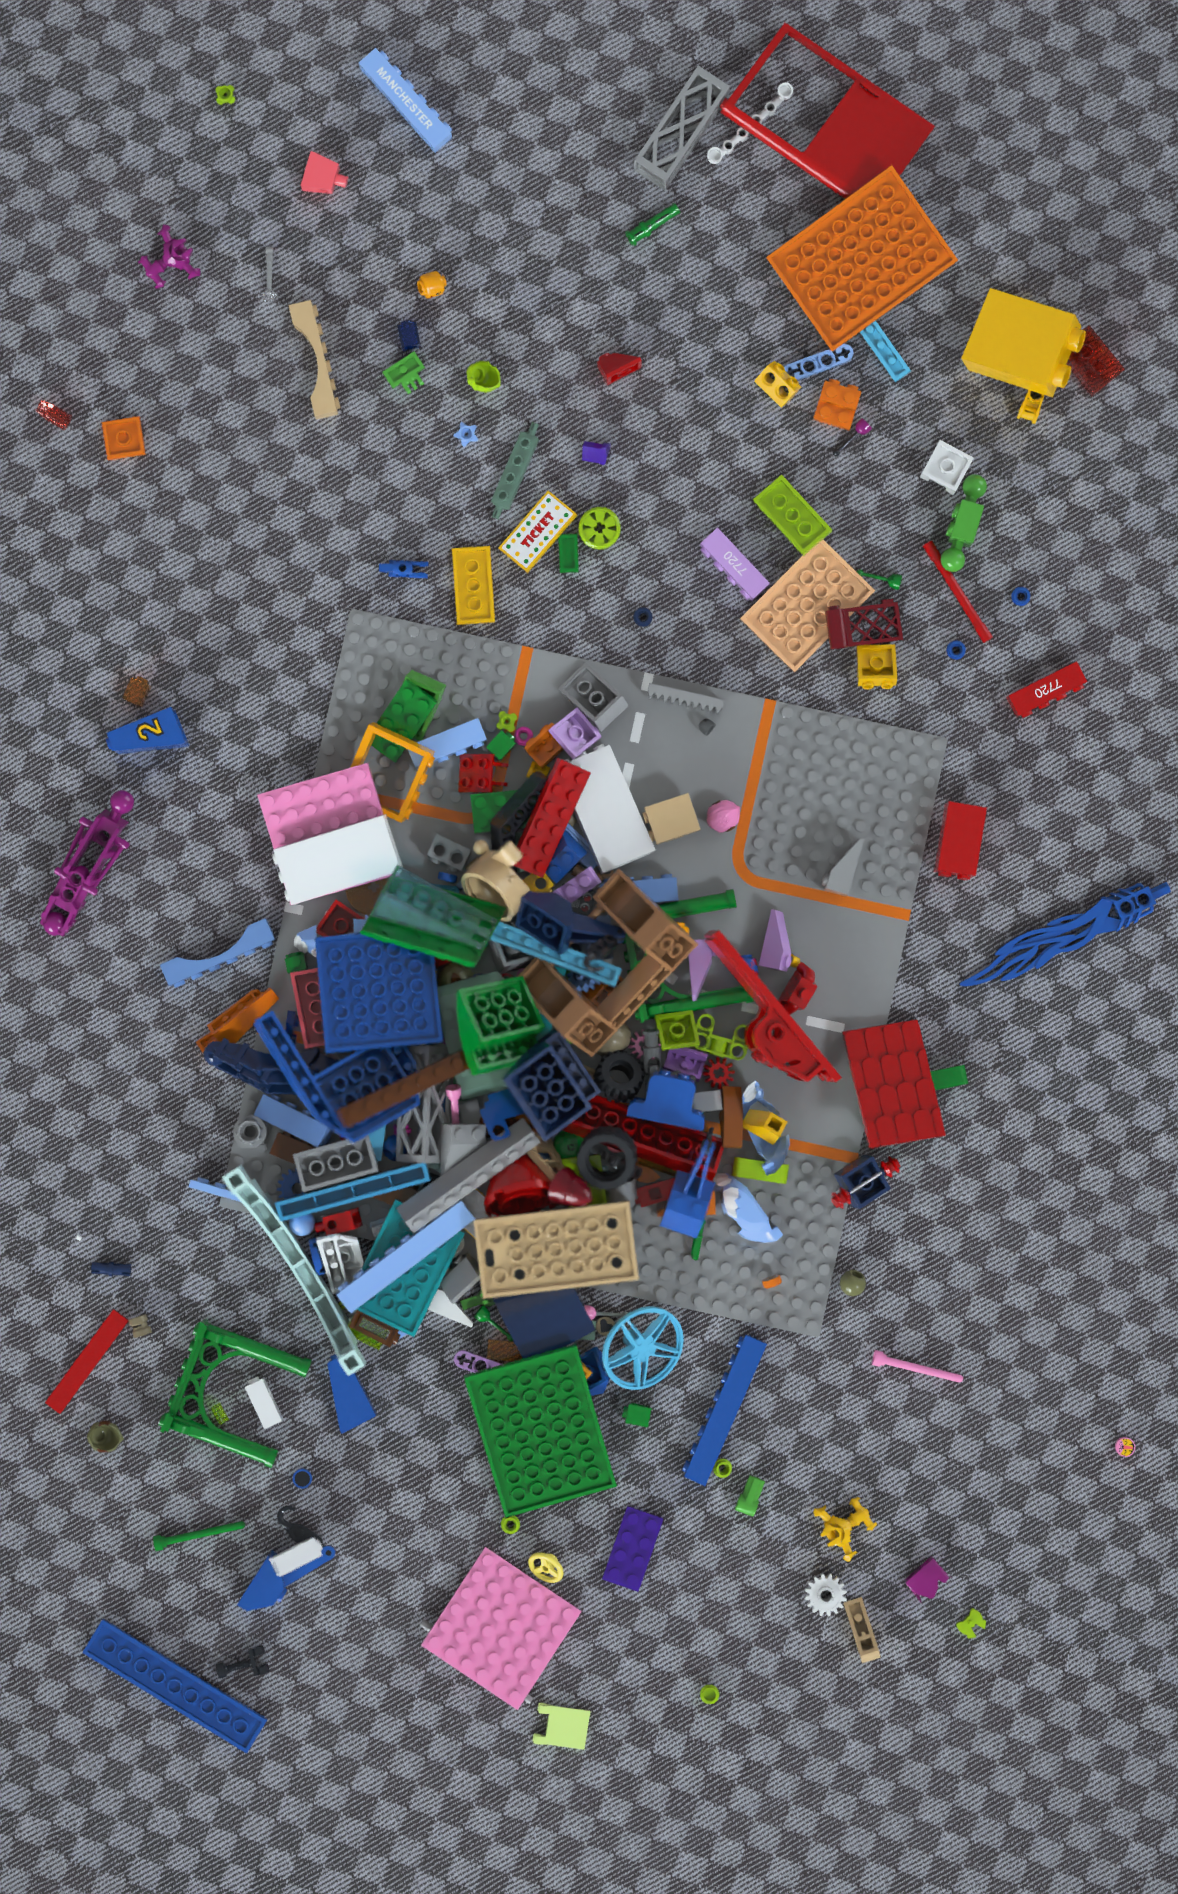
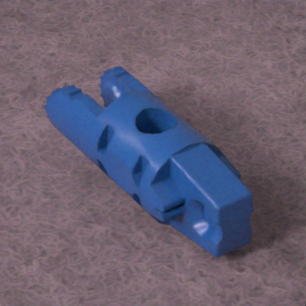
M389 560V564L379 563V572L389 573V577L428 579V574L424 572L414 573V566L428 567V561ZM406 566V570L401 572V568Z

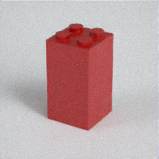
M951 801L945 804L934 872H938V876L949 878L951 875H956L957 879L965 881L976 876L987 807Z

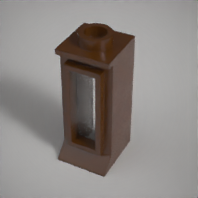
M358 1310L349 1325L350 1328L367 1335L389 1348L392 1344L396 1345L401 1336L398 1334V1329Z

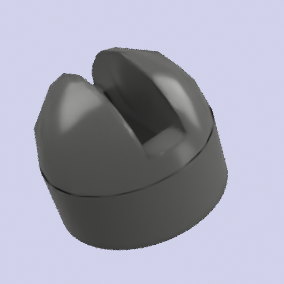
M703 719L699 723V729L705 736L711 733L716 726L710 719Z

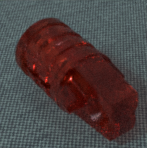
M43 400L39 402L36 409L39 415L62 430L68 427L72 419V415Z

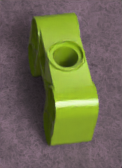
M703 1014L698 1017L696 1022L698 1036H704L706 1043L702 1047L694 1046L696 1049L733 1060H741L745 1057L748 1047L745 1039L739 1038L737 1032L738 1029L746 1028L747 1025H738L733 1032L732 1039H727L712 1034L715 1021L711 1015ZM703 1017H708L711 1020L710 1027L703 1028L700 1021ZM735 1046H740L743 1050L740 1057H735L732 1053Z

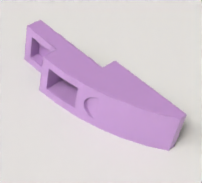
M590 866L552 893H557L573 903L600 884L601 880Z

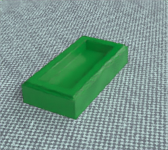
M561 534L558 537L560 573H579L577 534Z

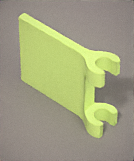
M538 1703V1713L548 1714L545 1735L534 1733L533 1743L584 1750L590 1710Z

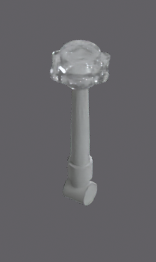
M266 247L267 289L260 293L259 296L265 302H273L275 298L279 297V294L272 289V254H274V247Z

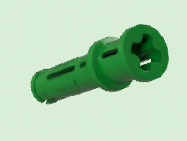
M673 203L646 222H639L637 227L630 231H625V235L629 242L636 246L638 241L644 237L648 238L653 230L677 214H680V210ZM665 214H668L666 217H664L663 219H661V220L658 221L657 223L655 222L656 220H658L659 218H661V217L664 216Z

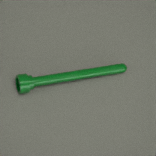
M239 1521L170 1537L156 1535L153 1536L155 1551H160L170 1544L243 1529L245 1522Z

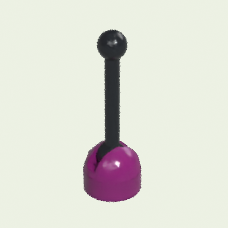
M861 418L856 424V432L838 449L833 450V455L838 457L840 452L858 434L865 435L872 430L871 426Z

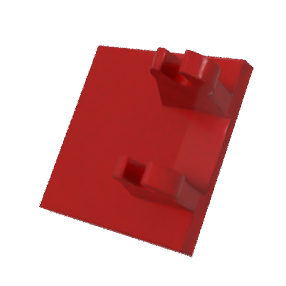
M494 754L460 755L458 792L492 793L493 786L508 787L507 782L492 781L493 767L508 768L509 764L494 762Z

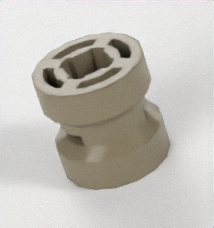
M146 1314L128 1320L129 1325L133 1328L132 1334L134 1338L152 1333L151 1327L147 1324L148 1318Z

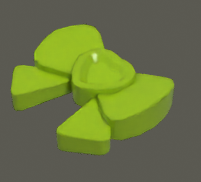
M971 1608L969 1615L963 1621L957 1622L956 1626L962 1634L967 1635V1638H976L971 1627L977 1624L985 1629L986 1620L983 1619L978 1610Z

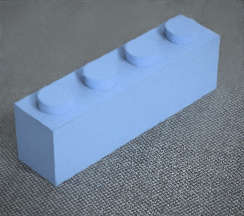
M476 718L417 743L434 750L433 757L435 759L433 762L438 761L439 764L449 760L448 756L456 754L457 757L467 753L466 749L468 748L478 749L484 746V742L487 739L479 719ZM408 749L413 764L418 769L424 756Z

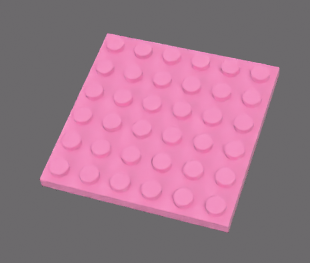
M368 763L257 795L273 849L384 815ZM400 871V872L393 873V874H390V875H387V876H384V877H380V878H377V879H374V880H371V881H368V882H364V883H361V884H358V885H355V886H352V887H348V888H345V889H342V890H339V891H343V890H346V889H350V888H353V887H357V886H360V885H364V884H367V883H371V882H374V881H378V880H381V879H385V878H388V877H392V876H395V875H399V874H401V871Z
M485 1547L421 1646L518 1710L582 1611Z

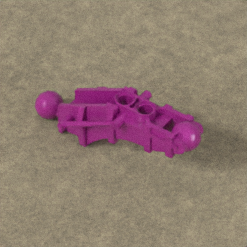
M119 790L114 792L110 799L112 811L110 812L105 809L95 818L94 822L85 817L80 818L79 823L81 826L61 868L56 867L54 873L60 876V879L49 898L45 910L41 914L40 924L43 925L44 930L49 935L64 937L76 922L75 918L78 912L86 904L85 899L88 893L93 896L97 895L98 889L96 887L104 875L111 868L122 850L129 848L130 843L119 837L122 830L129 823L121 818V816L130 812L134 806V798L128 791ZM103 831H107L109 837H106ZM92 841L105 848L89 873L85 866H78ZM77 843H78V844H79L78 849L76 850V852H75V854L73 855L72 859L69 860V858H70V856H71L73 850L75 849V847H76V845H77ZM111 858L108 864L105 866V869L102 871V868L104 867L107 860ZM75 873L81 876V880L76 877ZM68 889L73 892L74 896L69 894ZM56 905L70 913L67 920L62 913L53 912Z

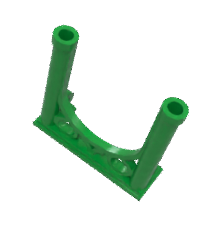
M733 889L718 894L657 904L672 919L728 908H737ZM626 932L625 940L622 944H626L627 951H624L625 963L629 962L630 970H627L628 974L641 960L637 961L634 943L638 947L640 946ZM662 982L660 985V995L655 999L648 997L646 1000L651 1003L645 1004L644 1002L634 1013L636 1020L640 1019V1023L645 1022L644 1020L654 1019L655 1015L689 1010L698 1011L742 1002L747 1004L753 1003L754 1000L742 986L699 993L697 1001H692V995L677 993ZM665 991L678 998L659 1002Z
M207 1319L198 1322V1324L196 1323L193 1330L195 1338L191 1341L188 1351L191 1353L189 1358H185L182 1364L183 1375L182 1377L178 1376L174 1386L177 1388V1391L169 1399L168 1405L171 1406L170 1410L167 1413L165 1412L160 1419L159 1426H162L160 1432H169L172 1429L264 1463V1466L272 1468L278 1454L277 1449L224 1431L210 1420L204 1406L206 1382L213 1369L219 1363L233 1356L252 1357L304 1378L308 1373L312 1359L295 1356L212 1325ZM205 1339L210 1340V1342L204 1344ZM219 1344L232 1348L236 1351L228 1352L223 1355L221 1346ZM208 1346H214L217 1349L218 1359L213 1362H207L203 1356ZM199 1357L200 1362L205 1366H209V1368H204L202 1372L195 1374L193 1371ZM192 1381L198 1396L196 1394H188L184 1397L188 1384ZM190 1398L195 1399L199 1406V1410L192 1415L187 1414L184 1410V1405ZM201 1414L207 1426L191 1419Z

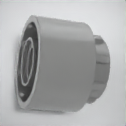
M247 1115L241 1117L235 1123L233 1135L240 1146L255 1148L265 1142L268 1136V1127L264 1120L254 1115ZM248 1126H252L256 1130L253 1137H249L246 1134Z
M631 1177L619 1188L605 1189L607 1203L630 1200V1207H633L636 1203L635 1199L638 1198L636 1179Z

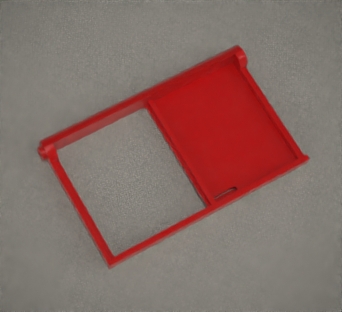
M787 23L782 25L730 98H725L719 107L722 109L721 114L844 199L855 193L890 166H893L900 176L935 127ZM786 34L855 81L804 152L799 151L736 107L738 99Z

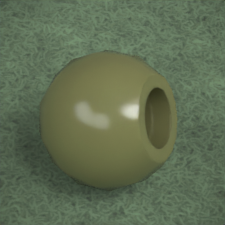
M849 1270L841 1276L839 1284L843 1293L848 1296H857L865 1290L866 1279L861 1272Z

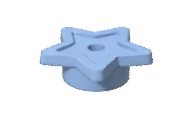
M461 422L460 430L453 436L461 439L462 446L465 447L469 441H478L474 434L477 426H467Z

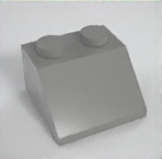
M468 1252L464 1256L462 1254L454 1260V1265L447 1269L440 1284L452 1304L481 1279L479 1263Z

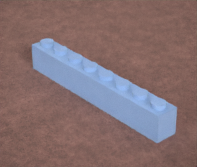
M459 1200L417 1230L412 1236L408 1234L400 1240L401 1244L396 1248L392 1246L384 1252V1257L380 1260L377 1257L368 1264L370 1267L367 1270L363 1271L361 1269L354 1274V1279L351 1282L345 1281L338 1287L339 1291H337L336 1295L348 1311L352 1313L475 1220L474 1215L464 1202Z

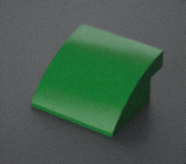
M523 976L463 988L457 991V1018L460 1039L472 1076L512 1067L537 1042L535 1037L545 1028Z

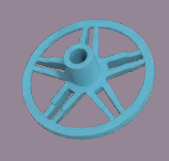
M652 1306L636 1309L622 1317L609 1332L603 1347L602 1361L609 1378L618 1386L630 1390L648 1388L664 1379L673 1370L682 1352L684 1340L680 1323L667 1310ZM643 1313L660 1314L655 1321L651 1322L644 1333H640L629 1320ZM669 1320L676 1332L675 1348L667 1344L655 1342ZM627 1322L632 1329L628 1330L624 1323ZM621 1327L624 1333L623 1343L627 1347L615 1352V1355L608 1358L611 1341ZM656 1348H657V1349H660V1350H664V1351H668V1352H673V1355H672V1354H665V1353H662V1352H655V1351H656ZM649 1356L671 1358L657 1375L646 1380ZM633 1360L634 1382L623 1381L612 1372V1368Z

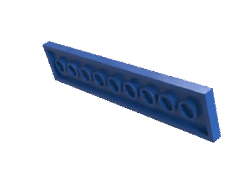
M104 1618L82 1652L245 1753H248L268 1720Z

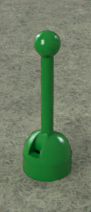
M860 569L856 571L861 577L865 576L887 581L891 588L896 590L900 588L902 575L892 574L887 578L865 573Z
M482 1305L475 1313L474 1318L480 1322L488 1321L502 1332L508 1341H513L511 1335L490 1318L488 1308Z

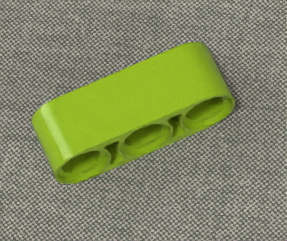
M734 1157L731 1176L787 1184L789 1165L782 1164L776 1173L766 1175L762 1164L766 1161Z

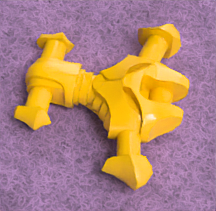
M860 1497L851 1499L849 1504L854 1507L856 1512L851 1513L847 1519L838 1518L834 1515L830 1516L825 1511L826 1505L821 1508H815L813 1511L814 1516H820L825 1521L824 1529L820 1535L822 1537L827 1536L830 1541L827 1543L828 1547L834 1545L842 1546L845 1553L843 1559L847 1562H850L851 1558L858 1553L856 1551L852 1552L849 1545L852 1527L859 1526L863 1521L867 1531H873L877 1525V1522L873 1523L870 1519L868 1509H865L859 1503Z

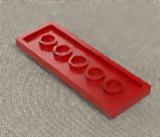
M557 757L517 844V848L523 856L513 866L543 878L591 772Z

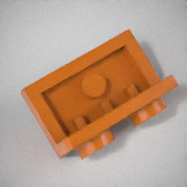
M553 723L542 727L540 733L535 738L529 739L524 747L529 756L542 769L564 750L548 731L554 726Z

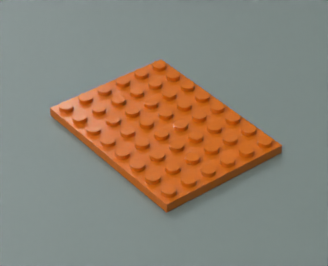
M893 166L887 168L766 257L832 352L958 261Z

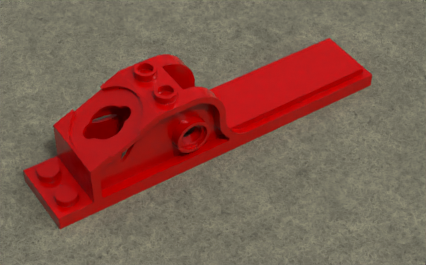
M708 931L704 935L706 944L759 1006L756 1017L747 1025L744 1033L745 1043L752 1052V1058L757 1063L760 1062L770 1068L774 1067L787 1073V1076L797 1081L809 1082L816 1075L821 1081H839L842 1078L721 931Z

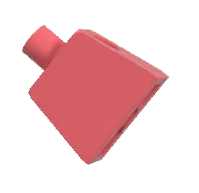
M311 151L301 182V188L303 191L333 194L335 185L346 188L348 176L339 174L340 167L338 163Z

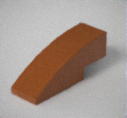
M722 1086L720 1091L723 1110L719 1113L722 1148H742L741 1087Z

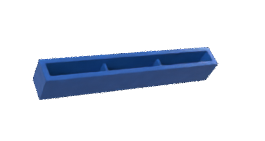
M745 1334L744 1337H739L736 1344L738 1351L736 1355L732 1354L728 1365L731 1367L728 1373L724 1372L720 1381L723 1383L721 1390H716L713 1397L715 1401L713 1408H708L705 1415L707 1422L705 1426L701 1425L697 1434L700 1438L697 1443H693L690 1450L692 1454L690 1461L686 1460L682 1468L685 1478L706 1486L767 1346L766 1342L748 1334Z

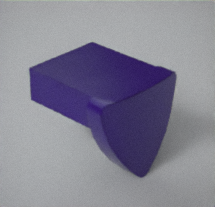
M584 441L582 461L605 465L611 443L604 442L599 444Z

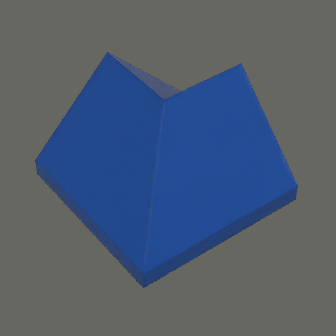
M595 1346L579 1355L581 1361L592 1371V1374L587 1379L591 1396L603 1394L610 1379L603 1366L602 1352Z

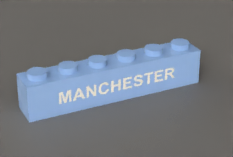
M375 48L359 62L360 69L436 153L452 139L451 127L446 122L442 123L438 119L439 114L433 107L430 109L425 104L427 101L420 93L418 95L415 93L412 83L400 76L402 73L396 65L391 66L388 62V56L383 51L379 52Z

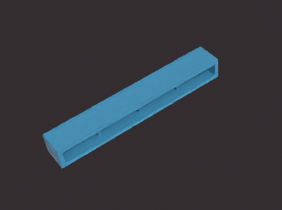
M413 1163L278 1200L275 1202V1206L281 1222L431 1180V1175L427 1163Z

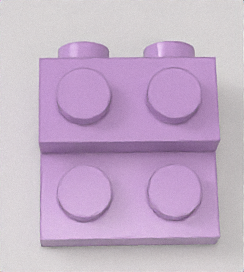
M575 708L548 730L573 760L602 737L599 730L588 721L587 717L578 708Z

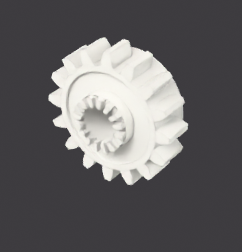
M821 1573L819 1578L814 1576L813 1582L808 1581L810 1587L805 1588L808 1595L804 1597L805 1600H810L807 1603L808 1607L814 1606L812 1609L814 1613L819 1610L820 1616L824 1612L830 1616V1611L838 1613L837 1607L843 1609L841 1601L847 1600L843 1596L847 1591L846 1589H841L844 1583H838L839 1577L836 1576L833 1579L831 1573L827 1577ZM824 1590L831 1592L830 1597L827 1599H823L820 1596Z

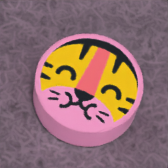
M1121 1437L1115 1443V1450L1119 1455L1128 1457L1134 1453L1135 1444L1130 1438Z

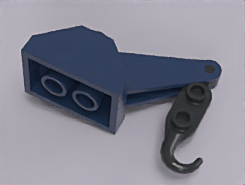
M528 892L523 895L515 923L516 927L559 955L568 950L569 942H595L589 947L587 955L583 958V966L591 972H600L604 968L602 966L593 967L590 965V962L607 956L617 947L618 943L624 942L626 931L622 927L574 913L571 902L557 893Z

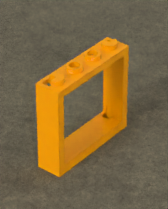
M372 722L366 729L351 767L364 764L376 734L424 756L400 812L398 813L381 805L383 814L402 823L406 819L408 820L413 812L411 806L413 802H417L421 792L418 791L420 785H424L428 775L426 772L428 767L431 768L434 763L435 757L433 755L435 751Z

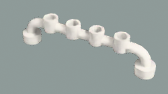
M789 83L780 84L777 91L778 96L772 102H767L765 108L759 114L753 115L752 118L759 120V123L762 124V121L767 116L774 115L776 108L784 100L791 98L793 94L792 85ZM767 107H773L774 110L769 111ZM740 127L733 138L723 143L722 148H710L707 153L708 161L712 164L719 163L725 154L733 152L734 146L738 142L747 139L749 132ZM744 132L746 135L742 137L739 133ZM730 145L732 148L726 149L725 146Z

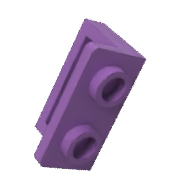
M687 1047L669 1049L663 1069L672 1072L679 1070L683 1074L694 1075L696 1082H699L708 1054L701 1050H693Z

